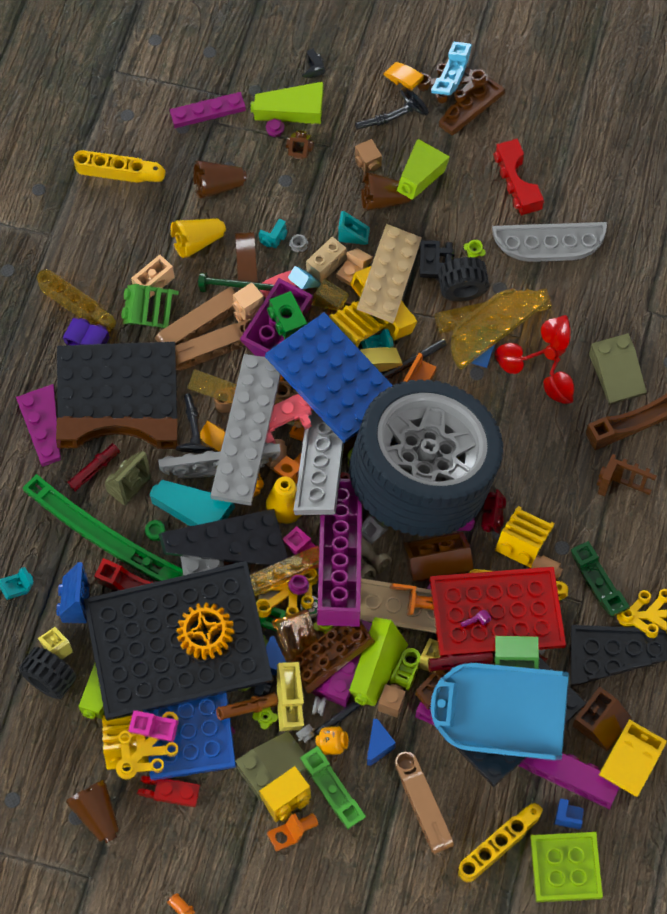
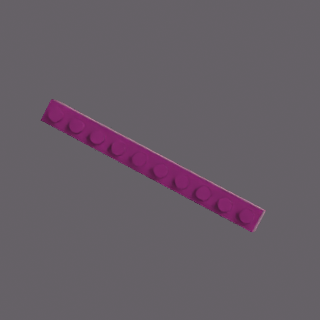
M420 702L416 710V718L434 726L431 709L428 710ZM562 753V760L527 757L518 765L609 810L620 788L599 775L601 771H599L597 766L591 763H582L578 757L572 754L566 755Z

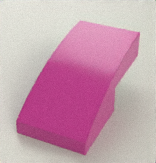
M296 526L283 538V542L306 567H313L315 569L319 566V548L312 543L309 536Z
M133 711L129 732L174 742L179 721L150 713Z

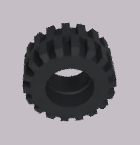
M457 258L448 261L439 268L438 276L441 293L445 299L461 302L476 299L486 293L490 287L486 264L479 258Z
M34 647L19 666L22 676L31 685L55 699H62L77 679L74 671L66 662L54 653L41 647Z

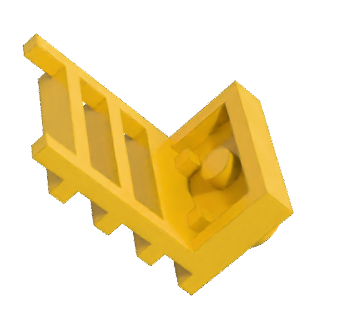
M354 301L350 306H345L343 310L339 309L336 314H330L329 318L358 348L361 341L381 331L386 325L384 323L380 324L370 314L357 310L359 302Z
M518 506L509 522L506 523L505 528H503L495 551L531 568L555 523H548L521 510L522 507Z
M102 715L103 752L107 770L116 769L118 761L122 759L121 744L118 736L122 731L129 732L132 715L108 721L105 715ZM129 732L132 738L129 744L131 758L137 751L136 734ZM123 735L121 737L122 741H127L129 739L127 735ZM148 756L143 757L138 763H149ZM124 765L123 768L131 767V766H130V765Z

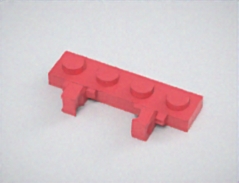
M299 394L274 405L266 443L276 444L271 432L292 420L300 419L305 430L312 427L308 416L312 415L311 411L313 409Z

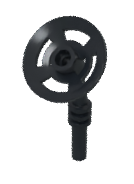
M402 87L400 91L406 102L404 107L388 114L375 115V118L355 122V127L358 130L374 125L388 124L389 121L413 110L419 114L428 115L429 110L413 91Z
M185 394L186 414L191 424L192 438H190V443L181 444L176 447V450L188 453L216 452V449L212 446L202 443L198 423V410L194 407L191 394Z

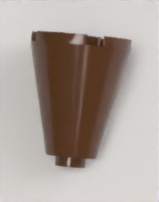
M201 160L195 161L197 164H194L193 179L194 184H197L199 189L195 190L199 199L241 187L247 181L246 171H243L242 167Z
M373 173L364 174L362 183H365L364 189H361V202L365 211L410 203L411 199L397 191L399 180Z
M104 780L67 799L68 806L100 842L104 840L105 843H108L117 838L116 833L119 832V828Z

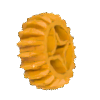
M197 603V610L189 607L190 614L183 613L182 616L185 620L178 621L181 627L177 628V633L181 635L177 639L179 642H182V649L187 648L186 652L188 655L194 652V658L197 659L201 654L202 659L206 660L207 654H210L211 658L214 659L215 652L222 655L221 648L223 647L226 650L229 648L226 642L233 641L229 635L234 634V629L231 628L234 624L233 621L229 620L230 615L228 613L224 614V608L221 607L217 610L216 604H213L210 608L208 603H205L204 608H201L200 604ZM205 617H213L220 621V623L207 622ZM199 620L198 625L190 631L192 624ZM203 624H205L206 628L208 629V639L203 633ZM219 631H222L218 640L213 643V637L219 634ZM191 640H203L206 646L197 645Z

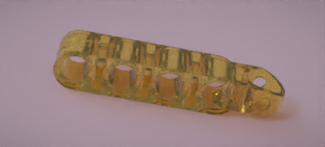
M44 269L37 274L40 290L79 318L86 319L90 324L95 326L106 325L109 327L106 328L108 332L115 328V318L99 307L95 300L50 270Z

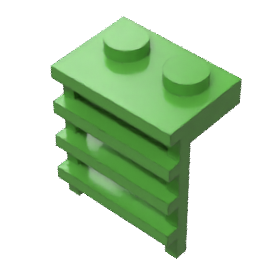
M139 284L128 285L124 291V300L126 302L121 314L123 324H139L159 328L168 327L172 294L178 295L179 291ZM150 291H154L152 322H147ZM161 293H166L163 324L158 323Z

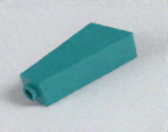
M161 480L158 485L155 484L150 491L152 504L189 526L227 519L235 508V504L232 502L211 499L210 492Z

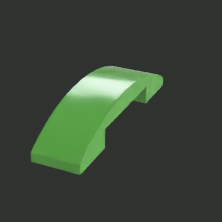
M318 746L300 757L314 783L347 829H350L366 818Z

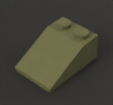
M628 333L591 344L589 356L609 405L647 393L637 354Z
M141 451L132 455L128 460H124L115 474L112 473L106 479L105 487L107 492L124 506L152 478L146 453Z
M289 731L255 747L235 761L237 770L260 802L262 799L259 791L294 766L300 774L306 771L300 759L305 753Z

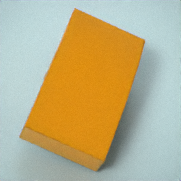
M395 62L384 72V76L396 85L401 83L409 90H413L423 80V74L399 62Z
M207 420L200 432V438L207 445L212 446L219 452L221 451L225 430Z

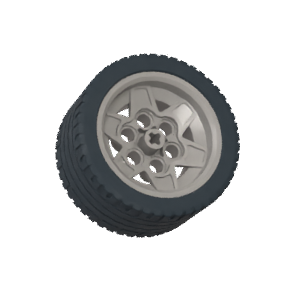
M423 379L417 381H404L399 385L395 384L392 387H388L385 391L379 393L369 404L352 450L349 473L351 485L355 489L356 496L359 497L358 500L366 510L370 511L369 513L373 517H377L378 521L384 522L386 526H391L392 529L401 530L403 533H410V535L439 536L443 535V533L448 534L459 530V528L464 527L467 522L469 523L476 517L486 500L502 462L503 441L499 426H497L496 420L492 418L493 415L473 395L445 382L441 383V381L436 380L435 382L432 380L423 381ZM395 441L398 445L390 446V443Z

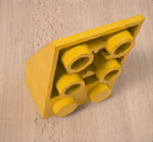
M629 719L599 775L638 797L667 741Z

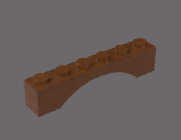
M667 393L639 409L621 415L606 416L588 424L586 436L594 450H598L667 420Z
M71 416L57 418L56 443L57 448H78L94 438L120 434L140 438L157 449H176L178 422L177 419L171 417L153 419L152 417L112 418L105 416L103 418L84 416L82 418H73Z

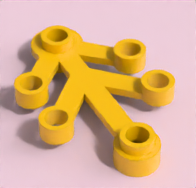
M304 567L300 572L277 569L273 573L274 582H269L268 580L259 581L258 591L262 594H267L270 590L281 591L269 600L259 599L256 602L259 617L265 618L269 616L273 607L289 597L286 617L290 620L297 619L299 614L297 594L289 590L288 583H282L285 579L290 580L295 575L309 577L306 578L309 582V589L301 599V606L304 609L312 608L314 603L312 586L318 582L319 575L313 567Z
M667 589L659 591L658 598L646 611L638 612L651 599L650 592L646 590L640 591L638 599L630 609L617 614V620L623 627L635 626L645 632L650 638L657 637L658 627L667 633V622L662 619L667 618V610H659L667 603V597L662 596H667ZM641 620H648L652 623L647 625Z
M166 712L162 716L165 718L172 717L178 721V716L174 712ZM122 731L118 736L121 744L122 759L116 765V772L120 778L126 780L133 778L137 772L153 771L159 773L164 769V762L161 759L156 758L151 763L138 762L147 756L168 755L173 757L178 753V746L176 743L170 742L166 746L153 747L159 739L148 737L145 741V736L136 734L137 751L130 758L129 744L132 740L131 734L128 731ZM123 735H127L129 739L127 741H122L121 737ZM170 746H173L176 748L175 752L170 753L168 751V748ZM159 762L162 766L156 769L153 767L154 763ZM130 765L131 769L124 771L123 766Z

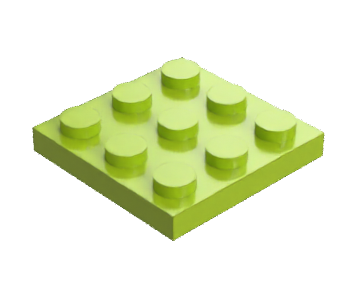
M596 832L531 835L536 902L603 898Z

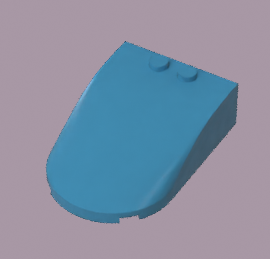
M480 663L459 665L441 678L433 691L431 715L434 725L447 742L463 750L562 760L569 672Z

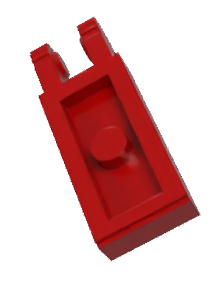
M141 776L140 781L142 783L156 785L155 792L143 788L138 789L137 794L139 796L153 798L155 801L196 807L200 785L170 779L151 780L150 776Z

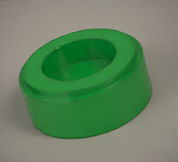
M152 520L145 527L146 536L151 541H160L159 534L166 532L165 525L159 520Z

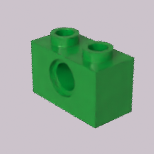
M291 291L269 299L268 314L271 319H275L277 323L275 324L276 330L279 335H283L284 339L307 324ZM289 315L290 318H283L282 316Z

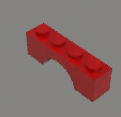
M517 138L496 144L494 159L501 167L500 173L502 178H505L507 181V190L513 196L514 207L516 210H519L522 216L542 210L544 199L537 184L523 181L516 173V169L523 164L524 152Z
M104 558L94 575L98 584L115 591L154 583L130 573L121 565Z

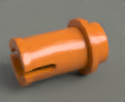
M177 893L167 902L178 914H195L194 907L189 906Z

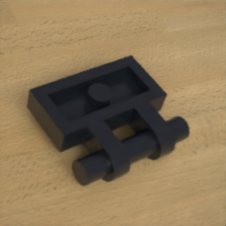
M421 240L420 278H439V268L445 264L439 263L440 256L445 257V263L453 260L455 256L453 243L447 242L445 248H440V241Z

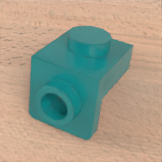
M278 219L271 233L260 230L259 242L266 247L277 249L281 240H284L288 233L286 221Z
M384 329L380 335H372L361 341L363 349L392 348L393 338L389 330Z
M25 567L20 568L18 574L0 579V589L6 600L28 594L33 585V577Z

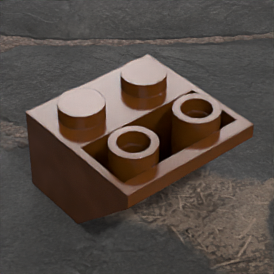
M599 687L575 718L573 727L608 751L632 717L614 696Z

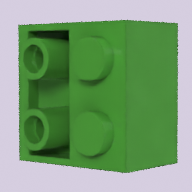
M495 636V665L539 669L538 637Z

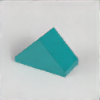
M341 211L338 242L368 244L370 227L347 212Z

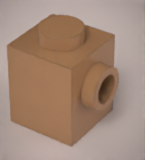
M372 139L355 146V161L358 167H362L365 173L375 171L382 166V155Z
M385 684L378 703V711L398 718L405 700V691L400 686Z

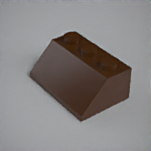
M463 532L403 543L409 572L413 581L421 582L426 581L430 576L454 573L464 574L473 570L471 547Z

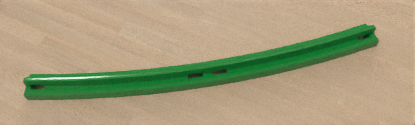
M37 474L23 487V491L60 521L99 548L156 581L183 576L181 568L152 554L110 529L63 496ZM35 484L40 486L42 490L38 489ZM135 554L143 557L144 559L141 560L140 558L136 557ZM152 563L161 567L162 569L160 570L152 566ZM273 607L270 615L278 617L279 620L268 616L265 618L259 617L262 627L280 632L284 626L286 611Z

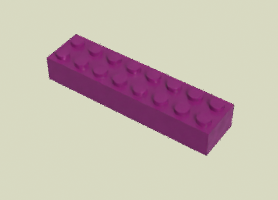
M340 479L336 514L320 515L317 625L360 626L362 504L354 492L355 489L352 488L350 479Z

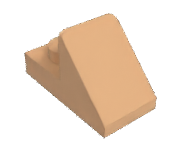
M358 248L348 251L347 261L337 272L336 278L350 285L354 273L367 268L373 257Z

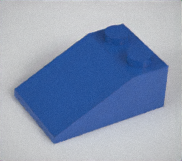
M78 562L63 576L62 584H59L58 595L61 596V603H57V616H60L62 623H87L84 599L89 598L90 583L83 562Z

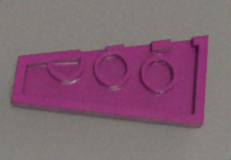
M54 384L17 396V402L41 466L44 467L60 461V448H57L56 443L57 415Z

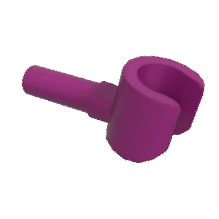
M481 610L473 618L460 623L462 627L477 621L485 625L491 621V616L486 610Z

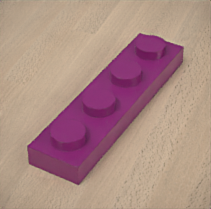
M241 92L169 110L174 128L243 112L246 111Z

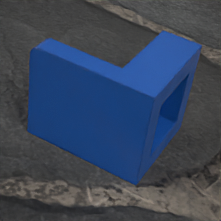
M560 798L555 825L580 830L584 809L568 805L569 800Z

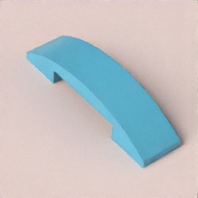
M453 42L448 53L449 60L441 77L436 79L431 90L432 93L451 95L456 90L468 63L471 44Z

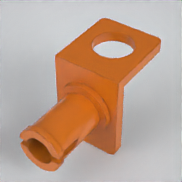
M301 453L294 460L286 456L274 467L273 471L282 477L291 478L297 484Z
M395 583L390 585V589L410 591L407 616L413 615L415 607L433 610V604H431L432 597L417 595L416 586Z
M294 813L286 824L268 831L267 835L275 850L280 851L298 843L305 831L318 826V820L313 813L302 819H298ZM279 832L284 833L287 841L279 843L275 835Z

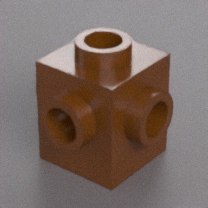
M306 131L293 132L287 138L286 148L288 149V155L297 159L307 158L309 153L313 152L314 141H311L312 135H308ZM298 142H303L304 145L301 146Z

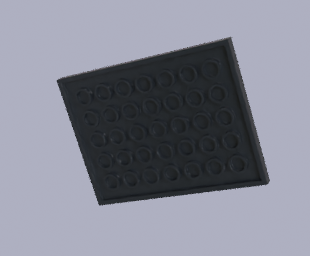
M247 561L84 599L107 721L133 715V711L147 712L273 682ZM197 603L200 604L201 608H204L205 603H208L210 608L213 604H216L217 610L221 607L224 608V614L228 613L230 615L229 620L233 621L234 624L231 627L234 629V634L229 635L233 641L226 642L229 646L227 650L223 647L221 648L222 655L215 652L214 659L211 658L210 654H207L206 660L202 659L201 654L197 659L194 658V652L188 655L186 652L187 648L182 649V642H179L177 639L181 635L177 633V628L181 627L178 621L185 620L182 616L183 613L190 614L189 607L197 610ZM205 617L207 622L220 623V621L213 617ZM199 620L192 624L190 631L198 625ZM203 624V633L208 639V629L206 628L205 624ZM219 631V634L213 637V643L218 640L222 631ZM191 640L197 645L206 646L203 640Z

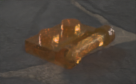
M307 609L272 621L274 629H277L285 661L294 659L317 641L310 613ZM289 625L296 645L294 649L290 648L285 627Z

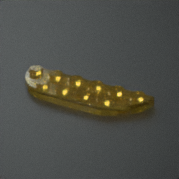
M508 289L491 297L465 317L456 326L452 334L451 354L457 367L460 370L464 369L545 306L548 299L540 293L526 289V291Z

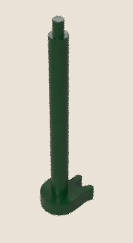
M203 272L199 274L198 279L200 292H206L208 284L244 288L253 283L258 290L271 291L274 286L273 284L209 278L208 274Z

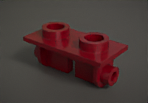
M496 489V493H488L484 510L491 511V513H483L482 520L484 532H491V529H494L498 535L504 524L503 509L506 507V498L499 489Z

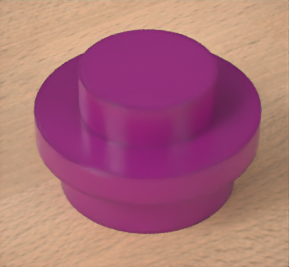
M279 119L269 120L266 124L267 133L272 137L280 136L284 131V123Z
M295 575L289 580L288 588L292 593L301 595L308 591L309 582L303 575Z

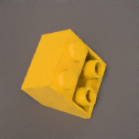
M295 766L259 791L262 801L275 822L279 820L285 821L292 815V811L296 808L301 809L310 802L309 799H311L310 786Z

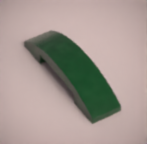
M587 541L572 548V556L584 580L603 609L611 617L630 609L620 590H616L599 563V557L590 542Z

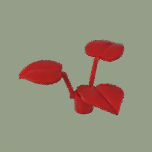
M567 315L552 318L543 323L541 336L550 345L541 351L523 356L522 347L516 343H505L496 349L494 353L495 359L501 368L510 374H517L524 368L523 360L545 354V357L549 360H554L550 371L551 376L546 377L543 381L544 390L551 399L559 403L570 404L574 402V383L572 378L563 371H558L554 374L555 368L560 361L559 357L565 353L566 348L570 344L571 330Z

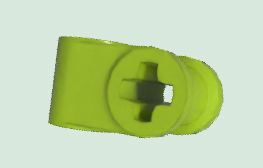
M408 648L402 653L399 663L392 673L390 684L396 683L410 691L420 664V653L418 650ZM413 656L417 661L410 664L405 659Z

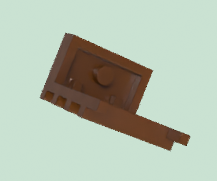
M612 454L607 467L603 466L596 484V486H599L598 494L605 497L612 480L650 495L652 490L645 488L647 479L655 481L657 477L650 473L651 469L641 470L638 468L639 464L629 465L627 464V459L619 461L615 459L616 455ZM625 469L632 471L629 481L622 478ZM636 473L643 476L641 485L633 483Z

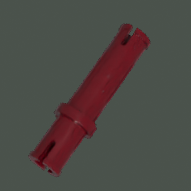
M112 443L102 453L95 455V459L67 482L68 485L76 492L84 483L103 467L106 468L108 463L121 453L118 447Z
M491 651L459 656L449 654L442 658L428 659L430 672L451 671L454 667L467 663L493 665Z

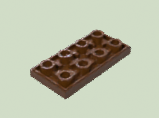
M360 619L359 627L335 626L291 662H299L301 684L308 693H311L373 644L375 640Z

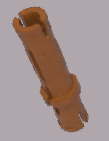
M275 693L261 697L257 695L252 696L249 700L217 707L216 714L218 719L222 721L250 712L258 713L262 709L277 706L278 698Z

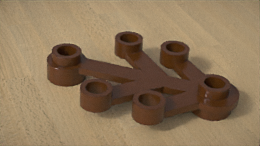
M441 63L437 66L438 75H442L444 71L442 69H445L446 64ZM466 66L464 74L467 76L462 77L458 87L461 84L466 85L462 89L455 91L456 101H464L466 94L474 87L483 86L488 82V76L483 70L477 69L473 71ZM423 74V80L417 87L421 91H426L434 85L436 79H430L429 75ZM436 94L439 103H445L448 100V95Z

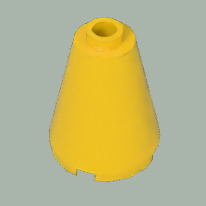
M218 218L176 220L171 223L170 227L171 237H175L177 242L174 243V247L181 258L189 257L222 238L224 232H226L224 222Z
M289 477L277 479L266 500L267 510L274 509L277 521L285 524L293 523L301 517V515H295L293 511L297 485Z

